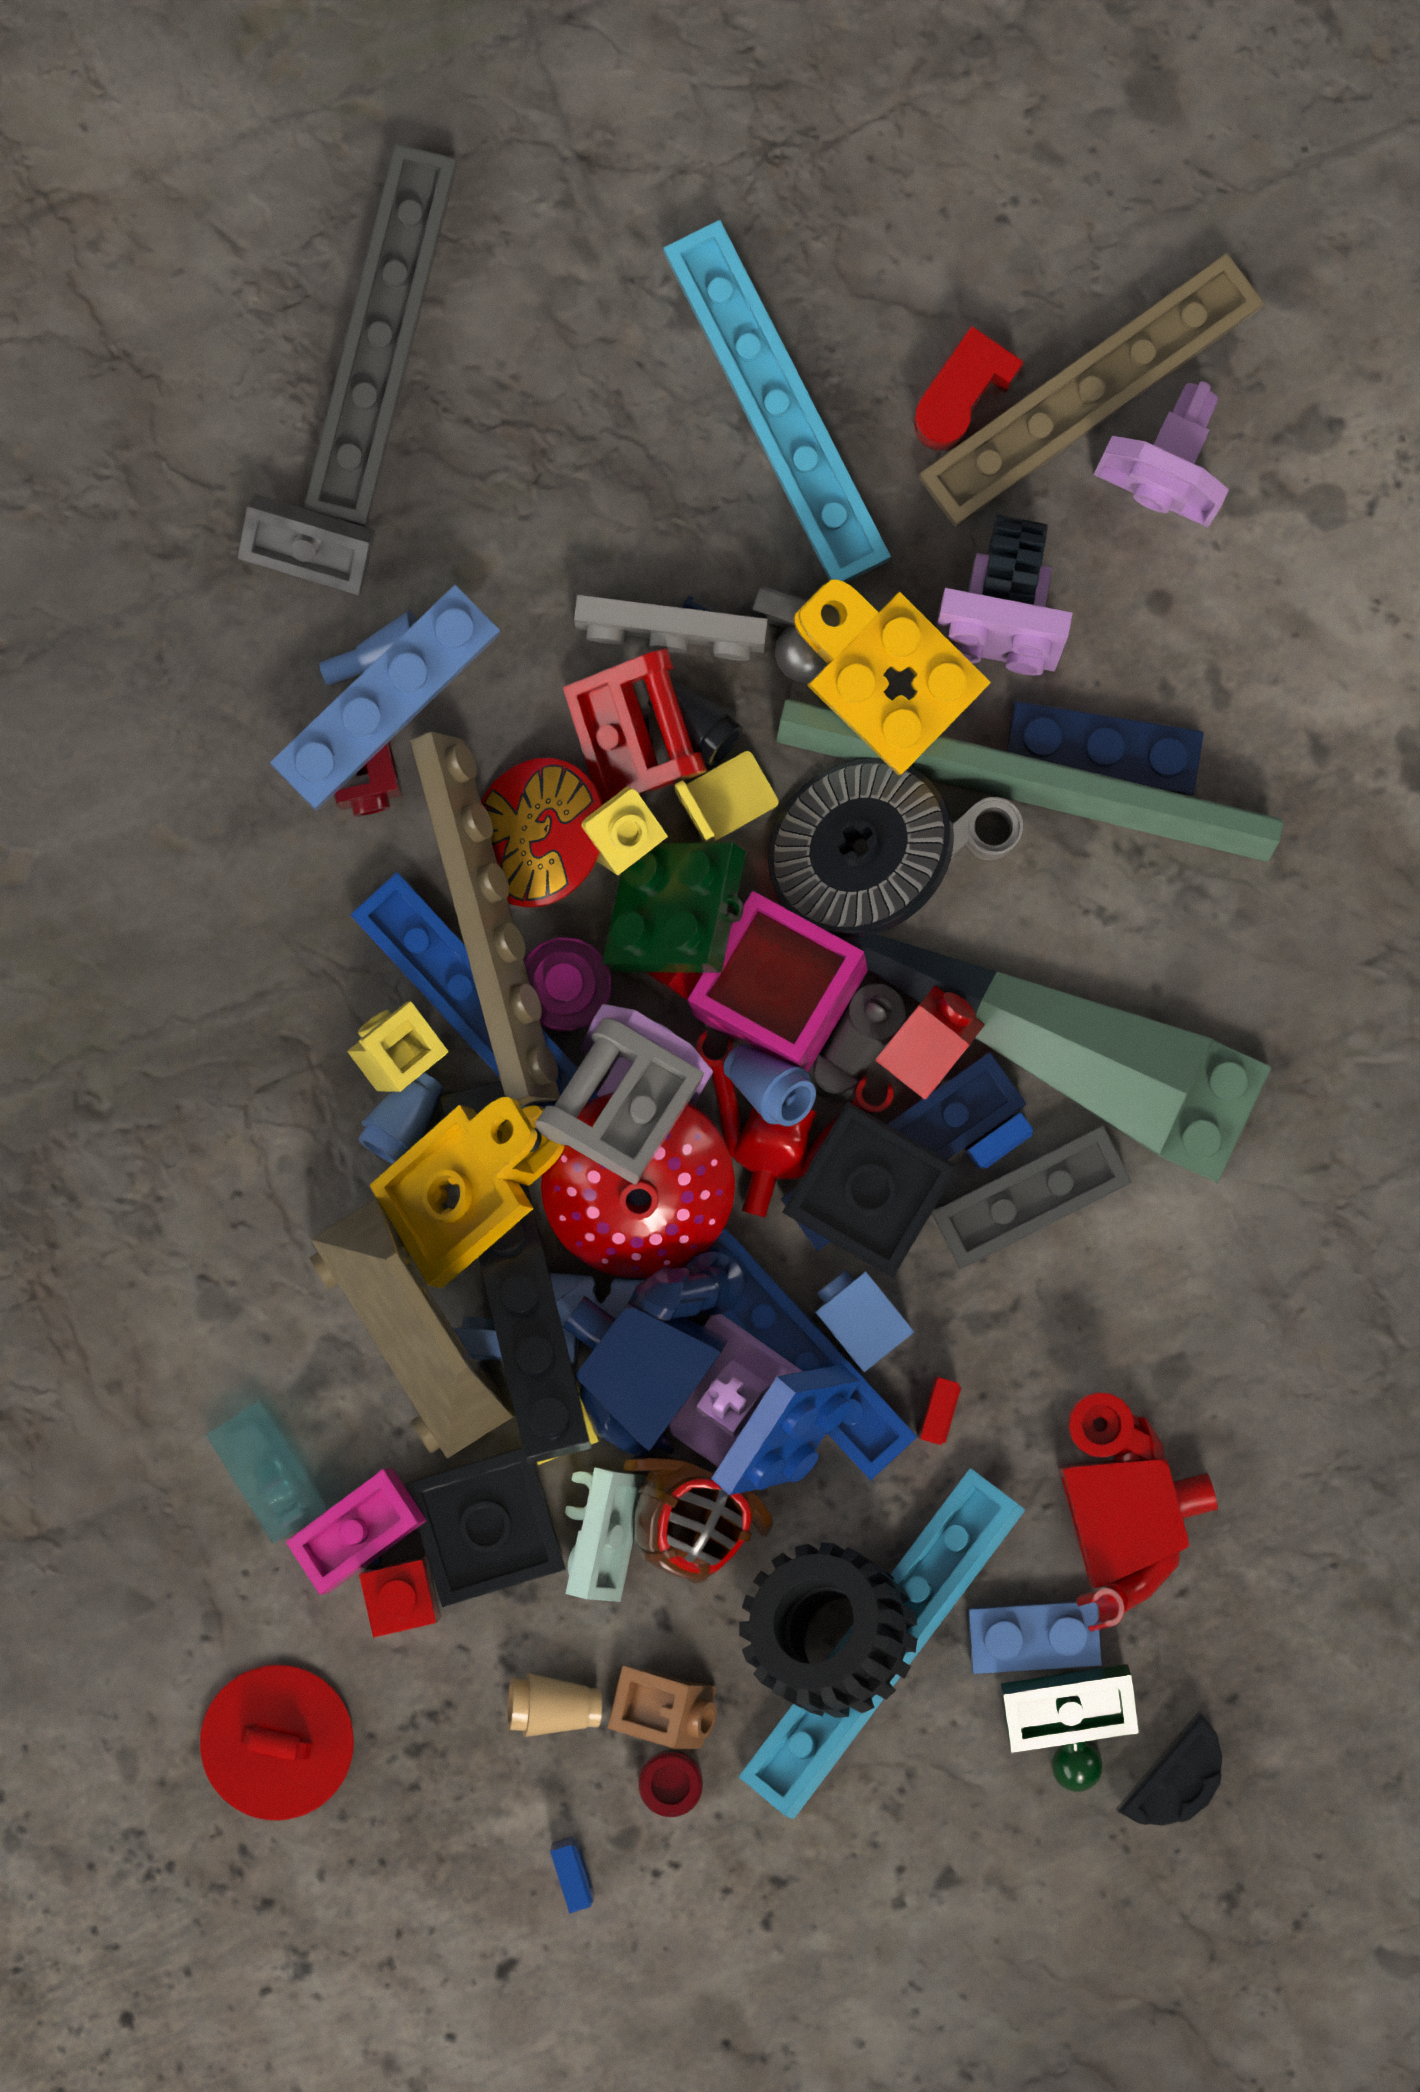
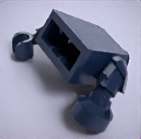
M709 1248L694 1256L685 1268L671 1269L669 1266H665L636 1286L629 1302L617 1318L610 1315L586 1296L583 1297L562 1327L593 1349L575 1376L581 1383L579 1396L594 1433L623 1452L633 1454L634 1456L649 1455L648 1452L655 1448H662L668 1454L673 1453L672 1445L664 1430L718 1359L728 1342L721 1335L685 1317L698 1315L700 1312L708 1315L724 1314L733 1309L740 1301L747 1285L746 1269L741 1260L732 1252L721 1248Z

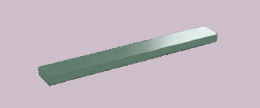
M793 699L785 700L776 739L777 743L851 761L864 758H880L832 709ZM941 735L911 765V767L921 772L929 780L1269 862L1280 842L1284 824L1281 818Z

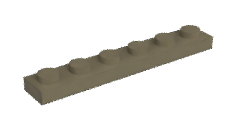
M1224 254L919 473V480L956 529L1261 310L1265 303L1229 254Z
M429 732L410 740L504 1094L505 1097L516 1099L520 1106L535 1105L542 1107L557 1101L560 1097L556 1083L558 1066L553 1053L546 1046L539 1020L542 1015L541 1002L536 991L530 986L523 961L525 943L520 931L513 923L507 901L509 895L508 880L501 867L497 864L491 842L493 834L492 821L487 810L481 805L474 779L477 774L476 762L470 749L465 745L464 739Z

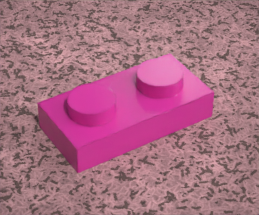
M386 1468L382 1469L287 1540L286 1544L319 1595L332 1592L427 1520L394 1469Z

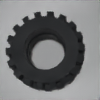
M821 1542L819 1550L810 1544L795 1547L796 1558L794 1559L781 1553L771 1560L776 1570L770 1575L763 1571L759 1572L753 1583L760 1587L755 1598L746 1595L742 1605V1609L750 1613L749 1621L739 1622V1636L751 1642L750 1645L742 1649L746 1662L757 1668L753 1675L762 1685L772 1689V1693L810 1713L822 1717L824 1712L835 1718L849 1717L850 1707L860 1713H865L875 1708L872 1697L878 1695L887 1700L896 1691L890 1684L894 1676L897 1674L905 1679L911 1666L903 1662L905 1652L916 1653L918 1639L909 1634L907 1628L917 1625L915 1611L904 1605L910 1599L905 1589L893 1581L894 1577L874 1562L848 1547L844 1550L835 1543ZM848 1598L852 1605L854 1618L852 1632L847 1643L832 1658L810 1664L805 1652L804 1637L811 1617L824 1604L835 1599Z

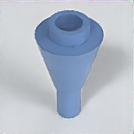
M411 610L406 611L359 643L355 650L319 662L320 671L325 683L329 686L362 674L418 621Z

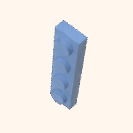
M454 585L270 762L271 766L315 811L319 810L500 635V630Z

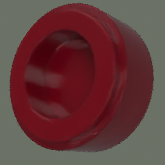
M676 1750L661 1751L650 1757L642 1767L639 1776L640 1796L644 1804L652 1812L660 1816L678 1817L688 1813L698 1803L702 1794L703 1778L701 1770L697 1763L683 1752Z

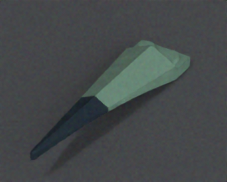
M878 934L855 938L838 937L864 951L867 968L870 972L919 1003L922 1002L934 985L944 993L951 992L960 996L971 1005L975 1011V1017L985 1024L975 1037L977 1040L1077 1103L1159 1158L1216 1184L1219 1183L1271 1071V1066L1220 1044L1212 1038Z

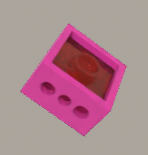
M752 891L743 906L742 918L731 926L722 973H703L689 996L688 1003L694 1018L741 1044H747L754 1049L803 1068L808 1073L868 971L864 951Z

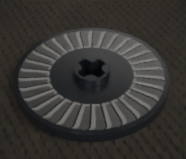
M881 758L856 759L835 765L804 784L786 804L774 826L768 852V867L774 890L787 910L837 937H864L893 928L919 911L933 896L943 881L951 861L954 845V829L951 814L938 789L925 775L911 766L902 775H897ZM863 838L869 850L859 857L855 853L852 844L856 840Z

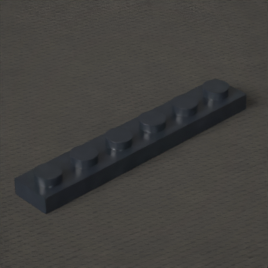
M501 1081L440 1096L446 1117L458 1105L473 1108L478 1114L491 1102L505 1097ZM519 1184L533 1206L529 1186ZM533 1209L478 1257L528 1464L592 1448Z

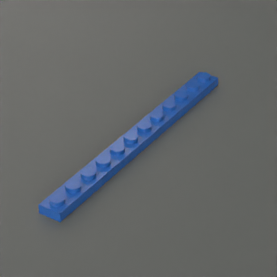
M396 872L350 916L500 1077L465 945L400 874ZM543 1031L546 1046L551 1050L557 1062L558 1078L556 1083L561 1096L578 1068ZM597 1088L595 1089L594 1093L592 1094L588 1102L600 1097L597 1095V1093L599 1092ZM557 1101L544 1105L542 1108L554 1106ZM635 1189L626 1198L632 1205L642 1206L650 1200L651 1195L646 1190ZM724 1227L710 1248L725 1249L737 1256L746 1269L747 1285L744 1295L737 1305L722 1315L802 1371L844 1365L861 1380L848 1400L851 1403L848 1415L840 1425L827 1432V1434L871 1481L917 1438L916 1434Z

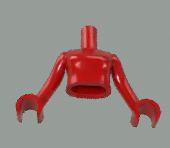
M705 1031L696 1042V1051L713 1071L712 1079L720 1113L722 1137L726 1142L731 1157L738 1164L752 1172L741 1211L766 1218L776 1181L798 1179L804 1176L838 1116L818 1135L809 1151V1134L817 1114L813 1110H810L806 1117L797 1124L783 1126L781 1124L767 1123L757 1110L751 1106L747 1122L741 1131L740 1108L735 1087L723 1070L727 1056L734 1049L732 1039H729L727 1052L723 1058L710 1060L702 1051L707 1036V1031ZM867 1076L864 1077L855 1089V1099L851 1104L866 1113H878L885 1110L893 1100L894 1090L892 1085L889 1083L884 1102L878 1106H871L863 1100L862 1090Z

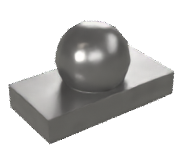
M767 587L759 588L752 609V617L768 619L767 624L784 629L776 641L775 657L778 667L785 676L792 680L810 683L828 663L803 640L795 628L794 614L807 601ZM823 606L821 610L823 621L829 626L836 627L839 623L838 611Z

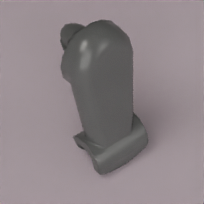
M870 984L862 987L853 995L823 1054H818L808 1071L810 1082L815 1086L818 1095L835 1103L848 1101L860 1082L858 1077L899 1031L905 1019V1005L901 996L893 988L884 984Z

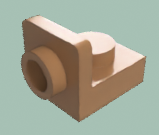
M622 1666L608 1729L673 1749H700L704 1744V1740L711 1733L716 1721L717 1709L714 1703L716 1686L707 1683L686 1682L636 1666Z

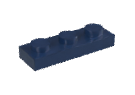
M1015 702L1006 752L1192 797L1195 792L1204 732Z

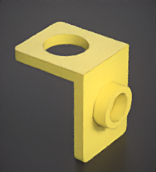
M749 751L737 755L688 784H685L682 780L674 785L677 797L704 843L718 841L776 808L778 805L776 794L753 754Z

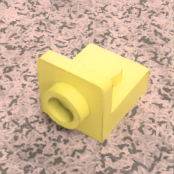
M631 787L624 788L586 817L581 824L583 830L600 852L597 862L616 875L622 873L668 837L641 796Z

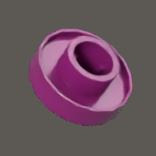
M558 937L541 943L527 955L524 964L530 986L536 991L541 1002L542 1015L539 1019L541 1025L553 1031L572 1032L589 1026L601 1006L608 1004L611 998L612 978L608 967L602 964L603 957L592 945L577 938Z

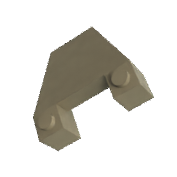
M377 1198L310 1239L318 1251L309 1257L314 1269L329 1290L337 1285L342 1289L420 1414L412 1419L411 1423L430 1453L441 1448L446 1458H449L515 1416L514 1411L482 1361L474 1363L409 1259V1252Z

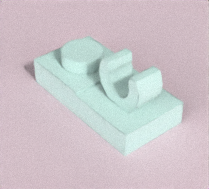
M595 1467L593 1473L582 1471L573 1473L572 1481L585 1484L590 1491L587 1505L584 1508L566 1506L565 1514L568 1517L583 1521L582 1530L578 1531L576 1545L568 1559L569 1579L565 1594L589 1600L621 1602L634 1539V1517L639 1499L637 1492L641 1484H644L646 1476L627 1471Z

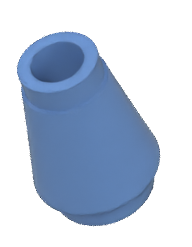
M747 1044L734 1048L724 1062V1074L731 1079L733 1084L767 1123L792 1126L804 1119L810 1112L815 1102L816 1089L813 1083L810 1082L809 1074L803 1068L754 1049Z
M423 1073L401 1092H390L361 1122L365 1129L358 1140L371 1152L393 1164L423 1138L444 1087L434 1078Z

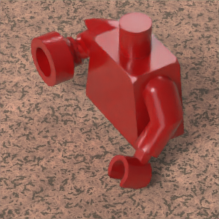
M1104 1392L1084 1395L1075 1402L1068 1415L1067 1428L1071 1440L1078 1449L1095 1457L1105 1458L1114 1456L1115 1460L1058 1466L1089 1585L1094 1589L1104 1587L1103 1589L1081 1594L1077 1598L1076 1603L1078 1607L1095 1602L1099 1608V1619L1095 1624L1088 1626L1089 1631L1117 1625L1122 1620L1125 1612L1150 1598L1178 1568L1180 1551L1190 1546L1183 1519L1218 1510L1215 1491L1208 1472L1173 1481L1167 1459L1164 1458L1163 1443L1145 1417H1137L1132 1414L1130 1408L1122 1399Z

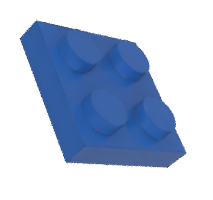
M844 1365L777 1376L711 1479L729 1495L756 1489L763 1490L769 1486L800 1481L815 1466L819 1457L815 1450L827 1432L840 1425L851 1409V1403L848 1400L861 1380Z

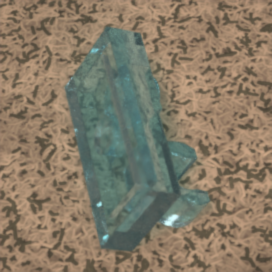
M263 1400L206 1434V1437L272 1544L329 1509Z

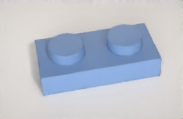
M1076 1601L968 1608L973 1674L1102 1666L1099 1630L1089 1631L1088 1629L1089 1625L1095 1624L1098 1621V1606L1095 1602L1079 1607Z

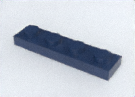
M989 1052L933 1091L926 1100L922 1099L886 1125L948 1160L1024 1107L1026 1102ZM795 1189L780 1199L785 1206ZM796 1221L816 1251L830 1243L829 1240Z

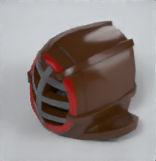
M638 1455L625 1459L622 1470L650 1471L644 1484H641L637 1492L639 1499L634 1517V1546L642 1559L649 1561L652 1565L670 1575L686 1578L692 1583L706 1581L709 1576L716 1573L733 1558L745 1541L749 1542L752 1535L749 1532L750 1523L764 1537H767L773 1527L771 1514L756 1494L747 1491L729 1495L711 1479L714 1474L705 1469L664 1455Z

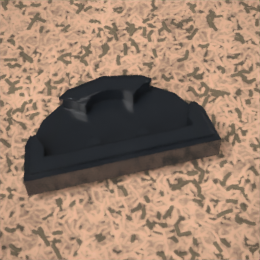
M1199 1711L1117 1806L1116 1810L1139 1824L1165 1826L1179 1821H1188L1209 1805L1221 1783L1223 1756L1216 1731Z

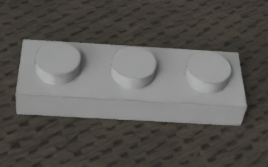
M577 595L574 615L575 628L586 630V639L592 642L622 645L624 644L625 636L650 639L649 647L652 649H668L669 652L674 653L687 652L688 644L713 647L712 656L736 661L750 660L751 652L764 653L768 619L584 595Z

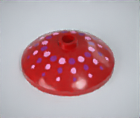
M614 1092L588 1102L577 1119L593 1127ZM690 1103L686 1105L636 1185L568 1145H565L559 1159L541 1176L543 1207L552 1230L561 1243L585 1264L599 1271L627 1278H648L665 1266H669L671 1269L683 1268L694 1256L708 1250L719 1237L727 1223L735 1193L733 1162L726 1142L712 1121ZM635 1189L646 1190L651 1195L650 1200L642 1206L632 1205L626 1197Z

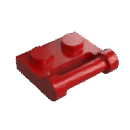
M661 649L641 655L562 687L592 782L596 786L603 804L626 787L635 789L642 796L707 771L701 752L694 753L668 671L674 667L668 649ZM643 679L670 761L658 765L633 687V683Z

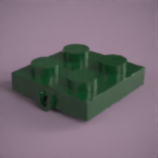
M733 842L659 843L624 870L619 880L602 964L615 972L722 973L732 922H739L743 915V904L737 895L746 851ZM728 906H734L733 914L727 913Z

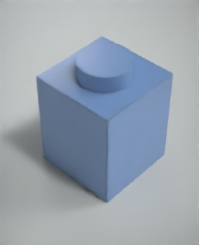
M845 1270L817 1293L824 1304L814 1312L863 1372L867 1371L914 1333L913 1329L866 1271H863L854 1279L848 1270Z

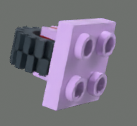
M997 514L988 555L976 553L968 592L945 588L935 627L971 663L980 662L982 657L1006 662L1008 670L1023 675H1041L1044 670L1055 672L1068 639L1073 613L1046 608L1052 567L1042 565L1048 524Z

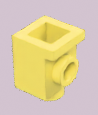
M407 1001L392 1014L387 1009L372 1017L358 1030V1034L361 1037L359 1042L347 1051L376 1091L401 1092L449 1052L412 1001Z

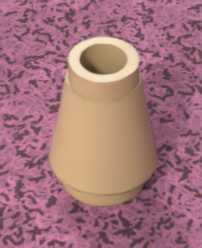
M528 1672L525 1679H510L507 1697L508 1730L523 1731L524 1737L600 1726L602 1715V1692L600 1688H588V1686Z

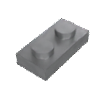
M254 494L246 510L238 559L359 595L366 580L376 530Z

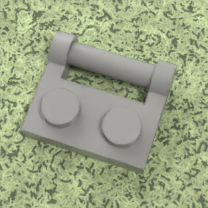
M603 1018L592 1034V1040L595 1042L555 1105L544 1108L535 1122V1126L549 1140L572 1147L636 1185L697 1090L705 1072L613 1019ZM624 1057L633 1062L593 1127L577 1119L615 1058Z

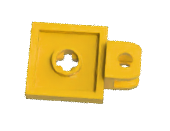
M833 579L821 586L794 614L793 621L799 635L828 663L807 686L897 775H902L991 683L901 592L896 593L878 612L852 586L841 580ZM824 605H830L838 611L839 623L836 627L829 626L823 621L821 610ZM892 667L897 672L908 668L915 677L910 684L915 693L911 699L908 700L905 696L899 695L891 700L885 695L884 691L887 689L889 682L884 673L888 668Z
M502 1097L491 1102L478 1114L473 1108L458 1105L370 1184L372 1191L428 1286L441 1289L445 1287L534 1209L519 1184L530 1186L559 1159L565 1148V1145L555 1143L541 1134L542 1141L537 1150L530 1152L537 1140L535 1122L544 1108L533 1105L521 1109L520 1103L516 1099ZM451 1183L453 1186L460 1188V1198L454 1209L447 1208L444 1210L443 1204L448 1199V1193L445 1188Z

